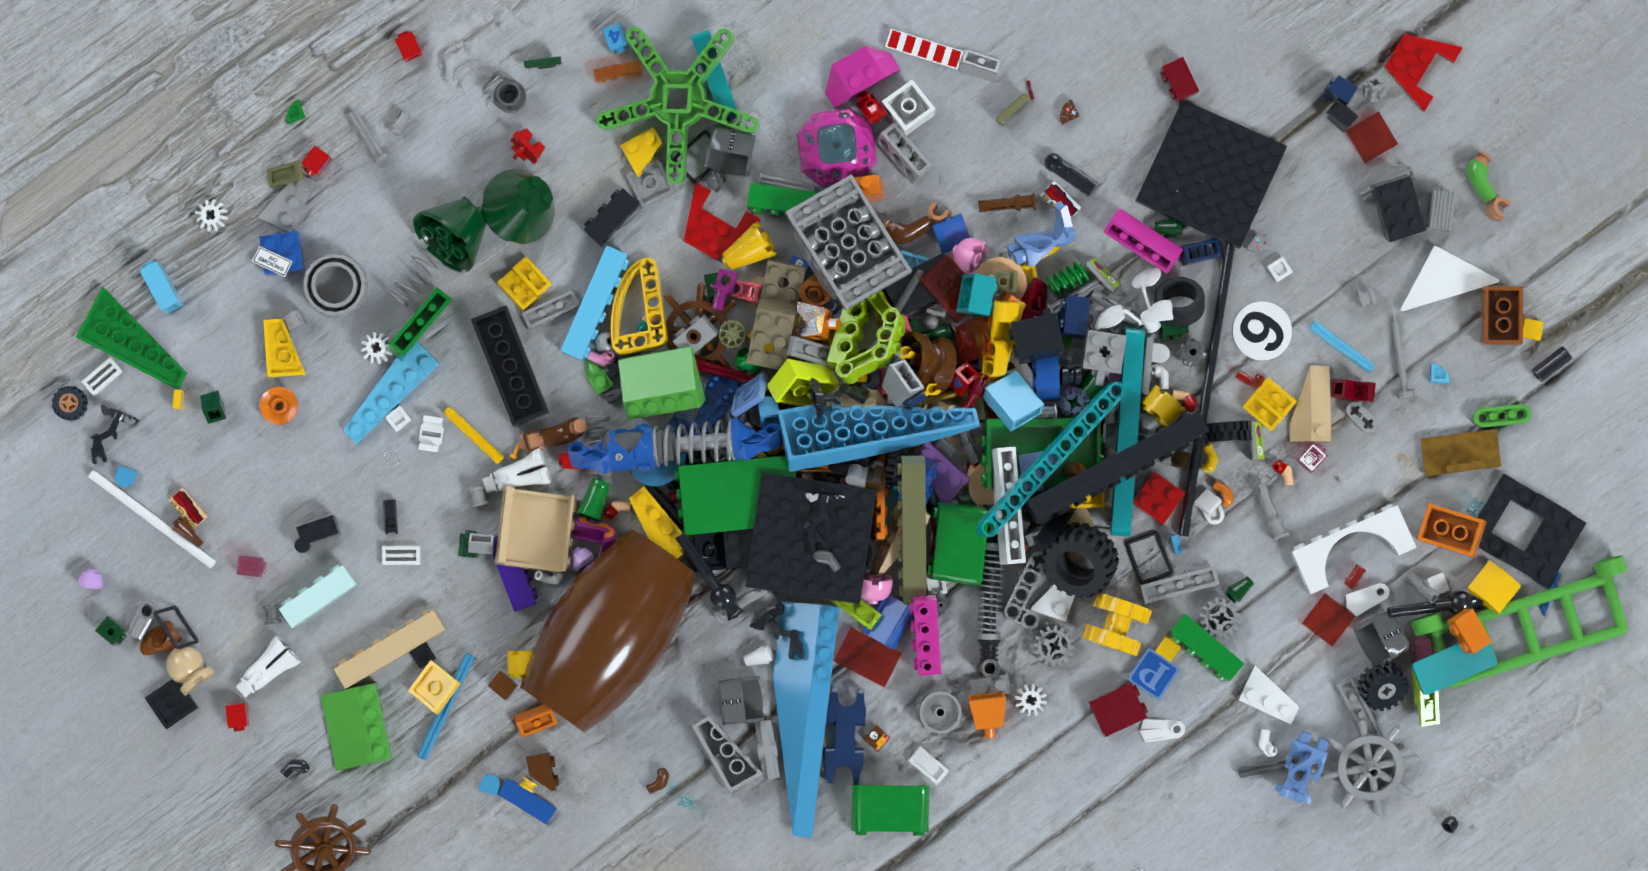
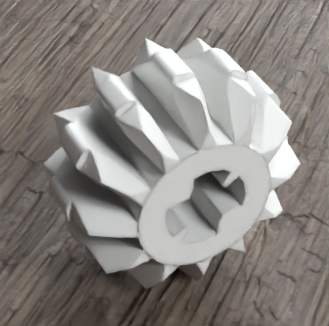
M215 199L212 200L211 205L208 200H205V207L201 204L198 205L202 211H195L196 215L201 216L196 219V222H202L200 224L202 229L207 226L208 232H211L212 226L217 232L219 231L218 224L221 227L225 226L221 221L228 220V217L223 216L228 211L227 209H222L223 203L220 202L217 205ZM213 211H215V213H214L215 218H214V219H211V218H210V220H208V219H209L208 213H209V212L213 213Z
M373 332V339L366 335L369 342H361V344L366 346V348L360 349L361 352H368L363 358L368 359L371 356L369 361L371 364L376 359L377 364L380 365L381 358L386 362L388 361V358L385 356L386 354L392 356V353L387 350V343L391 339L389 337L384 339V333H381L378 338L377 333ZM377 343H379V347H381L382 349L380 352L377 351V353H375L373 346H377Z
M1035 684L1031 685V690L1028 689L1027 685H1024L1026 692H1023L1021 689L1017 690L1022 696L1014 697L1016 700H1021L1015 706H1023L1019 711L1020 713L1027 709L1026 715L1030 716L1031 710H1033L1034 715L1037 716L1036 708L1044 711L1040 703L1047 704V701L1041 700V698L1047 695L1046 693L1038 694L1042 690L1041 687L1035 692ZM1028 695L1036 698V702L1033 701L1035 704L1032 706L1030 703H1026Z

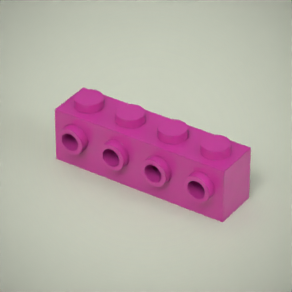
M1118 208L1103 233L1167 274L1183 251L1182 248Z
M936 595L914 596L913 603H909L910 614H914V621H911V633H915L916 639L912 640L913 652L916 651L917 658H913L914 670H918V676L941 674Z

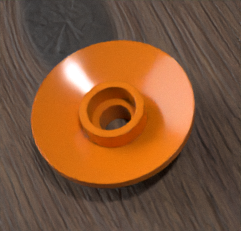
M280 386L273 387L263 394L260 400V411L268 422L275 425H283L290 422L296 416L298 400L291 390ZM281 402L283 404V408L281 410H278L277 404Z

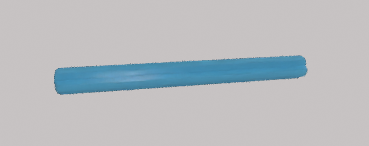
M465 653L454 676L461 684L440 713L436 714L417 754L419 758L424 760L428 758L474 661L473 655Z

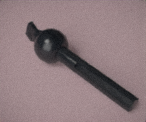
M686 533L679 534L675 539L712 590L710 593L712 605L716 609L726 610L728 621L737 618L744 612V609L736 606L734 603L736 601L734 588L728 584H721Z
M1457 590L1452 592L1448 599L1437 600L1434 603L1423 602L1391 606L1387 608L1389 618L1450 611L1455 616L1462 610L1472 609V607L1481 610L1483 601L1476 596L1471 597L1466 591Z

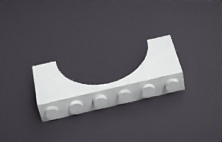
M1392 504L1382 507V512L1376 515L1374 512L1364 515V520L1357 522L1355 519L1346 523L1347 527L1342 530L1337 527L1328 531L1329 535L1322 538V535L1312 538V543L1305 545L1303 542L1294 546V551L1290 553L1308 594H1313L1328 587L1325 575L1327 556L1333 545L1347 534L1353 532L1374 534L1386 541L1396 556L1417 548L1398 505L1393 507Z

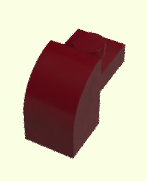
M1333 379L1331 398L1362 403L1374 402L1376 383Z

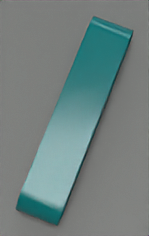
M709 29L691 35L697 56L700 55L712 39ZM714 48L710 50L709 56L710 58H715L718 54ZM719 62L706 80L713 102L737 110L721 62ZM701 64L704 73L706 71V65ZM731 113L728 116V121L736 119V114Z

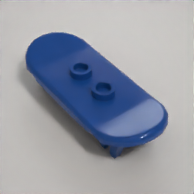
M711 373L708 374L701 382L706 399L703 405L699 408L677 411L667 425L672 426L676 435L678 426L681 423L686 427L688 435L693 422L698 425L701 435L703 424L706 421L711 424L713 429L716 422L732 406L735 390L740 387V383ZM695 427L693 430V436L697 435ZM681 428L680 437H684L685 435L683 429Z

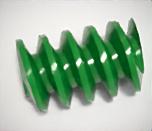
M1076 261L1073 262V268L1070 265L1066 266V271L1061 268L1059 270L1060 276L1054 272L1053 279L1050 276L1046 277L1047 285L1055 298L1056 292L1060 296L1063 295L1062 289L1070 292L1069 285L1075 289V282L1082 285V278L1090 281L1083 266L1079 265Z

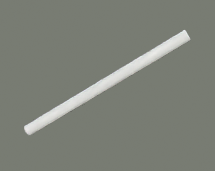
M93 470L88 477L207 567L211 569L217 561L185 537L173 531V528L97 471Z

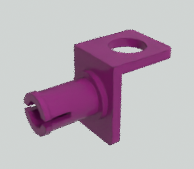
M719 269L716 285H710L715 291L712 309L723 311L726 294L734 293L738 276L737 272ZM724 275L731 276L732 282L729 285L722 284L721 279Z

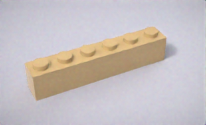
M430 609L425 610L419 614L421 618L416 621L410 619L403 624L404 628L399 631L395 628L386 634L387 638L381 641L378 638L370 643L371 647L364 651L361 648L353 653L354 657L350 660L345 658L336 663L338 667L334 671L344 688H350L446 631L447 629L435 610L430 611Z

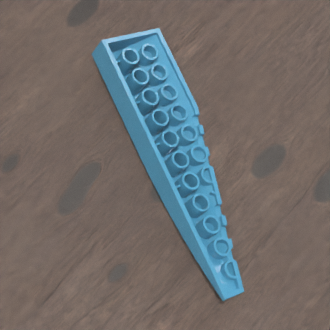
M782 601V604L785 605V611L783 615H780L779 626L784 630H799L801 634L798 635L800 642L803 644L804 659H799L798 652L794 653V660L789 659L790 637L779 636L773 682L793 836L812 838L840 607Z

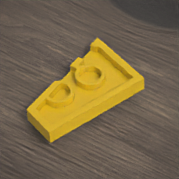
M283 319L263 320L267 378L306 375Z

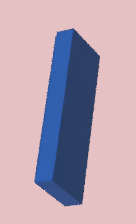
M507 778L498 793L499 796L546 825L557 809L510 778Z

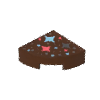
M1072 99L1067 101L1061 110L1060 121L1062 125L1079 117Z

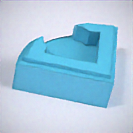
M1430 363L1429 383L1449 384L1450 380L1446 371L1438 364Z

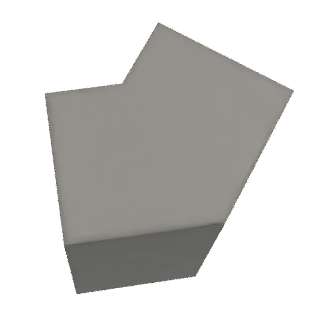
M470 533L469 553L493 555L494 535Z

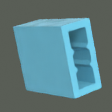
M151 260L142 265L143 268L139 271L161 311L168 314L184 305L162 264Z
M1017 371L1011 374L1006 373L999 381L991 382L985 387L983 399L1010 432L1037 417L1042 412L1043 402Z

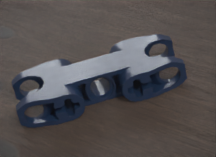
M832 688L827 709V725H836L835 746H825L827 783H832L834 772L839 766H847L852 770L853 784L859 785V778L863 767L864 748L854 746L856 726L865 727L866 722L864 690L858 689L856 702L852 706L846 707L841 705L838 700V688Z

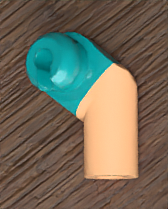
M646 316L639 322L637 326L638 332L648 330ZM653 317L651 323H660L661 317Z

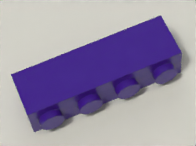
M498 536L494 537V551H493V558H494V560H495V556H496V547H497V539H498ZM496 564L514 612L537 604L536 599H539L536 589H531L529 582L532 579L528 570L524 571V568Z

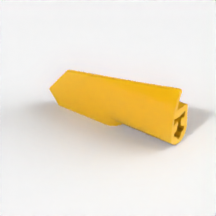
M994 301L990 341L985 345L982 365L983 376L987 374L990 378L986 386L991 382L999 381L1006 374L1014 340L1010 341L1008 330L1011 329V322L1021 320L1025 307L1024 302Z

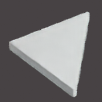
M1434 245L1400 311L1403 312L1484 286L1496 284L1500 280Z

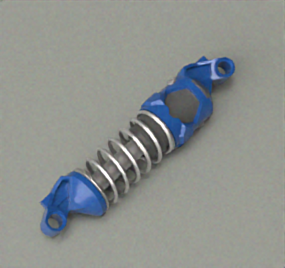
M732 418L728 421L727 432L721 420L716 422L714 433L711 424L706 421L703 424L702 435L695 422L691 424L689 435L682 423L678 426L677 435L670 425H667L664 431L658 426L653 427L648 426V424H639L631 430H609L604 438L593 448H589L582 442L576 441L570 443L567 449L570 463L573 467L581 469L591 468L606 474L609 472L628 471L630 469L648 472L652 468H659L661 464L667 467L668 461H674L675 459L679 466L681 464L680 452H688L689 463L692 465L693 451L701 450L702 462L705 463V450L713 449L714 459L718 462V449L726 448L727 460L729 461L731 458L733 460L736 459V461L741 459L747 461L760 452L780 447L783 442L780 426L777 423H768L761 431L755 432L744 425L738 418ZM719 424L721 426L722 433H718ZM707 426H708V429H709L710 434H706V427H707ZM695 427L697 435L693 436V430ZM681 428L683 429L684 437H680Z

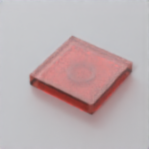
M1380 112L1373 114L1345 131L1364 164L1398 145Z
M982 315L955 327L959 364L971 362L991 353L986 316Z
M1324 593L1301 624L1333 647L1356 616Z

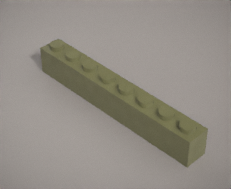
M901 456V463H898V475H902V481H898V493L902 492V498H898V510H902V516H898V527H902V533H898L899 545H902V551H899V562H903V568H899V579H903V585H899V597H903V604L913 603L914 596H926L925 456Z

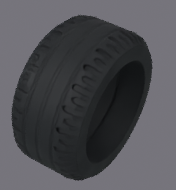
M1175 277L1164 281L1157 287L1154 295V304L1158 301L1169 300L1178 296L1188 297L1194 301L1185 307H1173V320L1162 322L1170 326L1184 327L1195 323L1202 317L1205 310V294L1199 283L1186 277Z

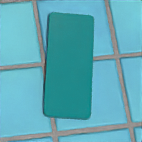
M1490 643L1475 654H1466L1460 649L1458 644H1455L1414 662L1412 669L1422 693L1429 695L1497 665V659Z

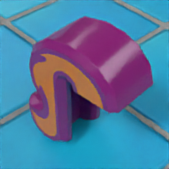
M578 517L575 520L572 535L579 540L601 544L600 554L603 551L605 552L616 541V529L610 524L591 522L589 517Z

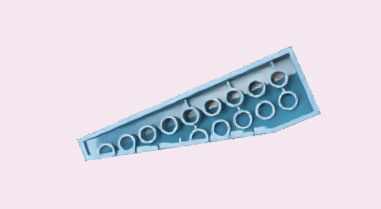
M813 404L778 411L790 472L905 449L980 427L975 408H950L949 410H942L940 407H932V409L912 407V409L902 408V406L870 405V407H860V405H852V407H840V405L832 404V406L824 407L825 413L820 419L816 417L817 410Z

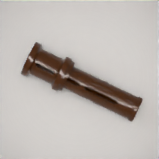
M1035 193L1024 196L1016 194L1011 198L978 200L979 213L1008 209L1021 211V209L1033 208V210H1037Z

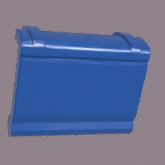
M889 594L886 599L879 601L875 607V610L882 614L872 630L864 626L862 632L894 650L898 646L897 643L910 620L914 617V614H910L909 605L903 604L902 601Z

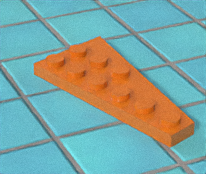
M888 453L875 455V460L884 462V471L880 492L876 494L873 514V541L884 540L885 536H887L885 518L887 517L888 506L885 505V498H888V486H885L887 470L885 468V460H887Z

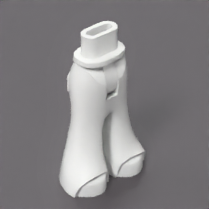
M535 449L523 459L490 473L489 477L483 478L486 492L495 491L497 493L503 491V488L506 486H512L515 489L527 485L551 483L547 467L524 475H518V473L546 464L541 449Z
M276 635L261 657L240 678L241 682L236 687L247 697L251 692L255 693L276 676L297 666L301 661L292 650L288 649L267 669L271 661L288 648L284 640Z

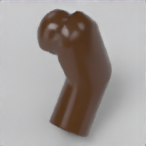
M666 768L658 769L656 781L646 785L649 794L666 787L669 780V772H667Z

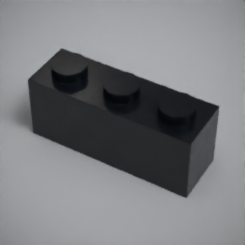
M624 188L620 191L617 189L610 196L612 200L607 205L605 203L602 204L597 210L599 214L594 219L590 217L584 224V232L600 247L607 242L640 206V203Z

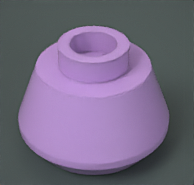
M577 547L570 552L571 568L575 571L580 570L594 559V554L586 548L581 549Z
M87 568V571L82 572L77 581L78 585L84 588L101 589L104 586L102 574H98L96 569Z

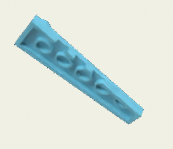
M418 342L403 361L398 358L394 360L343 431L358 444L439 363Z

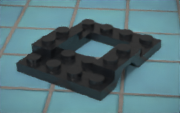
M1502 474L1477 517L1487 522L1478 548L1517 569L1529 579L1548 589L1585 527L1586 522L1540 493H1536L1506 474ZM1510 501L1542 519L1525 551L1492 533Z

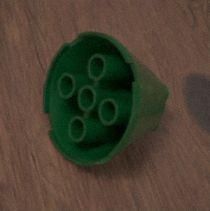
M512 169L497 174L488 182L483 192L482 212L489 228L498 237L507 242L529 244L539 240L549 231L555 216V204L551 190L545 181L528 171Z
M462 197L459 200L421 211L414 216V231L418 239H423L428 245L426 248L428 252L439 259L443 265L454 271L462 272L466 270V272H469L473 268L487 226L481 207H476L468 198Z

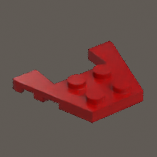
M1404 34L1384 68L1408 93V96L1414 100L1419 109L1425 112L1434 96L1417 87L1419 81L1436 54L1454 63L1463 48Z
M696 182L683 241L717 261L750 226L756 222L760 223L761 219L746 211L736 228L702 209L711 190Z

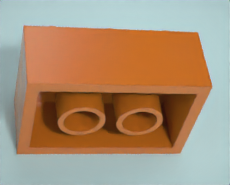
M1429 503L1417 540L1475 559L1487 522Z

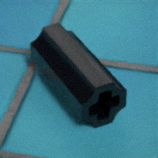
M1562 346L1535 366L1532 372L1540 382H1543L1572 360V357Z

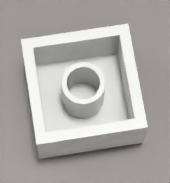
M913 80L888 96L881 104L892 123H896L906 136L935 115V107Z

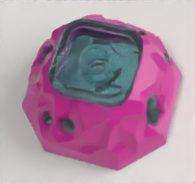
M851 108L813 113L797 133L801 172L822 188H828L851 174L853 177L867 176L877 163L873 126ZM835 142L841 144L839 149L834 148L833 144Z

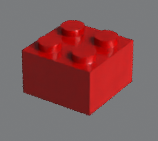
M1153 471L1134 497L1133 506L1160 525H1164L1185 495V492Z

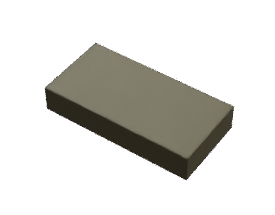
M1024 93L996 117V121L1000 125L1024 106L1030 100V97Z
M294 161L267 169L270 188L304 180L301 161Z

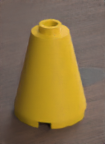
M759 222L750 226L723 253L722 262L726 268L730 267L734 270L777 254V252L773 251L776 248L766 230L762 232L759 229L762 226Z

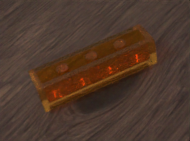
M640 60L593 69L595 80L599 84L605 83L606 80L616 81L620 77L625 79L629 78L630 75L639 76L643 73Z

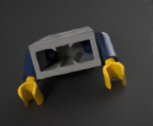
M902 347L900 356H896L885 367V378L882 387L888 395L887 402L890 405L897 407L901 405L905 407L916 406L928 399L927 396L938 395L941 390L933 392V387L937 384H929L926 391H924L925 387L905 360V358L912 359L915 356L913 351L907 354L911 347Z

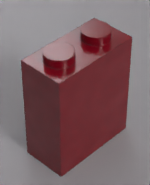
M1131 683L1125 684L1088 702L1104 737L1147 718L1146 713H1148L1144 702L1140 703L1137 697L1140 693L1136 685L1132 686Z

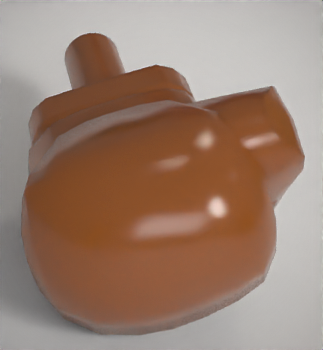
M1076 461L1070 462L1065 466V474L1069 478L1085 471L1084 464Z

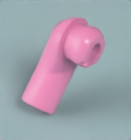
M591 350L587 359L601 366H606L616 360V355L613 351L598 354Z

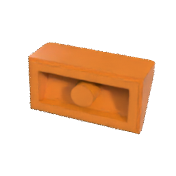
M544 704L514 716L522 738L558 724L554 711Z

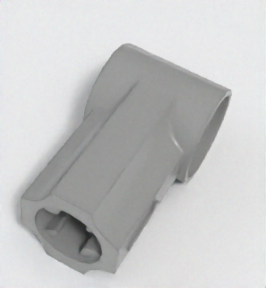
M150 601L140 604L127 633L137 639H143L154 619L153 612L158 610L154 602ZM146 605L152 608V614L150 616L144 613V607Z

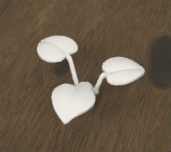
M1155 267L1144 270L1136 275L1132 281L1134 288L1142 287L1148 310L1141 313V319L1128 310H1123L1121 305H1116L1101 313L1096 321L1095 330L1098 331L1099 329L1119 324L1124 319L1125 314L1137 321L1140 326L1144 325L1148 333L1156 332L1161 327L1159 321L1173 320L1171 301H1158L1151 307L1146 293V286H1152L1159 280L1161 275L1160 268Z

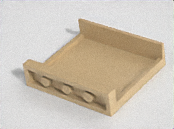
M512 486L504 487L495 564L564 573L566 569H569L570 557H568V550H571L573 542L572 538H570V532L574 530L575 525L572 515L577 507V501H574L575 495L563 496L514 489Z

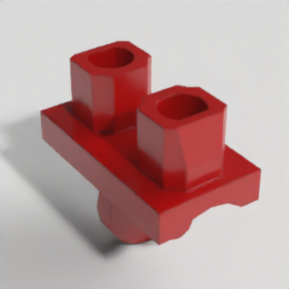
M867 90L857 95L860 102L856 103V105L870 124L879 122L887 114L874 95H870Z
M527 128L520 132L517 130L510 139L514 144L511 149L515 152L512 158L517 160L520 157L524 162L528 159L534 165L545 150V146L539 141L532 146L528 141L533 135Z

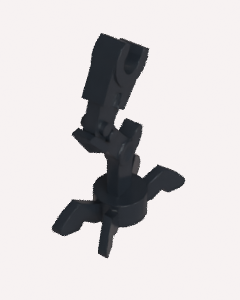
M814 378L811 379L813 389H808V393L811 394L812 404L817 410V419H820L825 413L824 407L827 405L825 401L841 404L842 399L840 397L846 394L857 402L864 404L870 392L868 389L857 386L850 387L843 383L835 393L823 394L822 391H819L821 384Z
M101 405L103 415H111L114 419L109 430L101 434L96 433L90 437V439H93V447L91 448L92 463L97 464L98 456L102 457L103 463L107 462L108 458L102 441L110 436L117 439L118 434L116 430L120 421L125 422L127 426L137 424L139 419L131 418L119 410L110 409L108 405Z
M807 490L805 496L810 502L815 500L820 502L819 515L812 521H807L804 525V528H807V537L814 552L817 551L815 546L817 542L826 547V541L818 532L816 526L823 519L829 522V516L826 513L827 503L833 502L838 506L844 501V495L837 497L835 494L825 492L813 493L811 490Z
M777 603L775 608L764 613L757 623L753 622L750 624V627L756 630H764V626L770 624L774 630V638L776 640L779 639L780 635L790 637L789 659L794 660L795 652L799 653V659H804L803 644L800 642L798 635L801 632L796 629L791 631L781 629L775 621L776 615L784 614V604Z

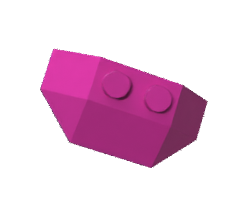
M864 46L832 65L825 93L833 107L837 108L901 70L891 53Z

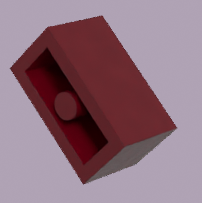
M1184 57L1162 66L1160 76L1164 83H1168L1170 87L1168 92L1172 100L1175 99L1179 103L1199 93V89Z

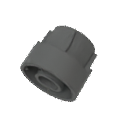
M505 79L496 86L493 99L501 111L516 113L524 107L527 95L524 87L519 82ZM514 92L515 99L513 101L505 100L506 93Z

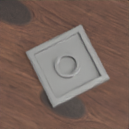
M660 158L647 164L640 177H637L634 170L625 174L642 209L676 193L673 184L667 180L666 170Z

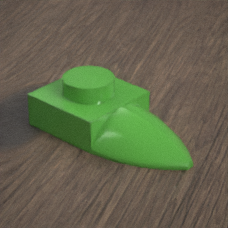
M587 358L585 359L586 376L597 395L614 386L601 365Z

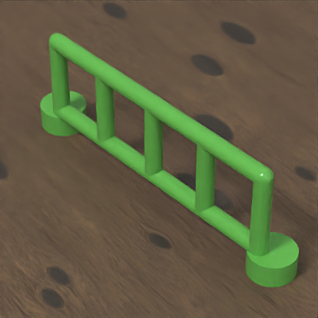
M1619 555L1594 563L1597 575L1511 601L1499 615L1489 608L1475 612L1488 635L1485 621L1517 612L1529 652L1499 661L1497 665L1447 686V688L1458 687L1625 635L1628 632V626L1612 577L1628 570L1624 556ZM1603 585L1615 626L1583 635L1571 595ZM1560 598L1572 639L1540 649L1528 608ZM1440 612L1427 614L1410 621L1415 636L1430 634L1435 653L1446 649L1442 635L1450 633L1448 622L1442 621Z

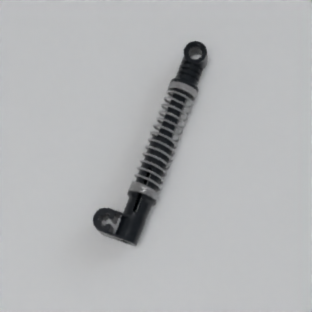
M983 504V507L989 511L995 504ZM997 534L986 539L983 577L981 585H979L981 589L978 590L984 593V595L978 596V598L984 599V601L978 602V604L984 605V607L978 608L979 611L984 613L977 615L983 618L977 621L983 624V626L977 627L983 630V632L977 633V642L982 646V648H979V651H982V653H979V656H982V658H979L977 670L980 675L987 678H994L1000 671L998 658H996L998 656L996 653L998 649L996 647L1001 642V634L999 632L1002 631L996 630V626H1001V624H996V620H1001L1002 618L996 617V614H1001L1002 612L996 611V608H1001L1002 606L996 605V602H1001L1002 599H996V596L1002 595V593H997V591L1002 589L1000 583L1003 581H1000V577L1003 575L1000 574V571L1003 569L1000 568ZM987 663H991L993 667L990 673H986L984 669Z

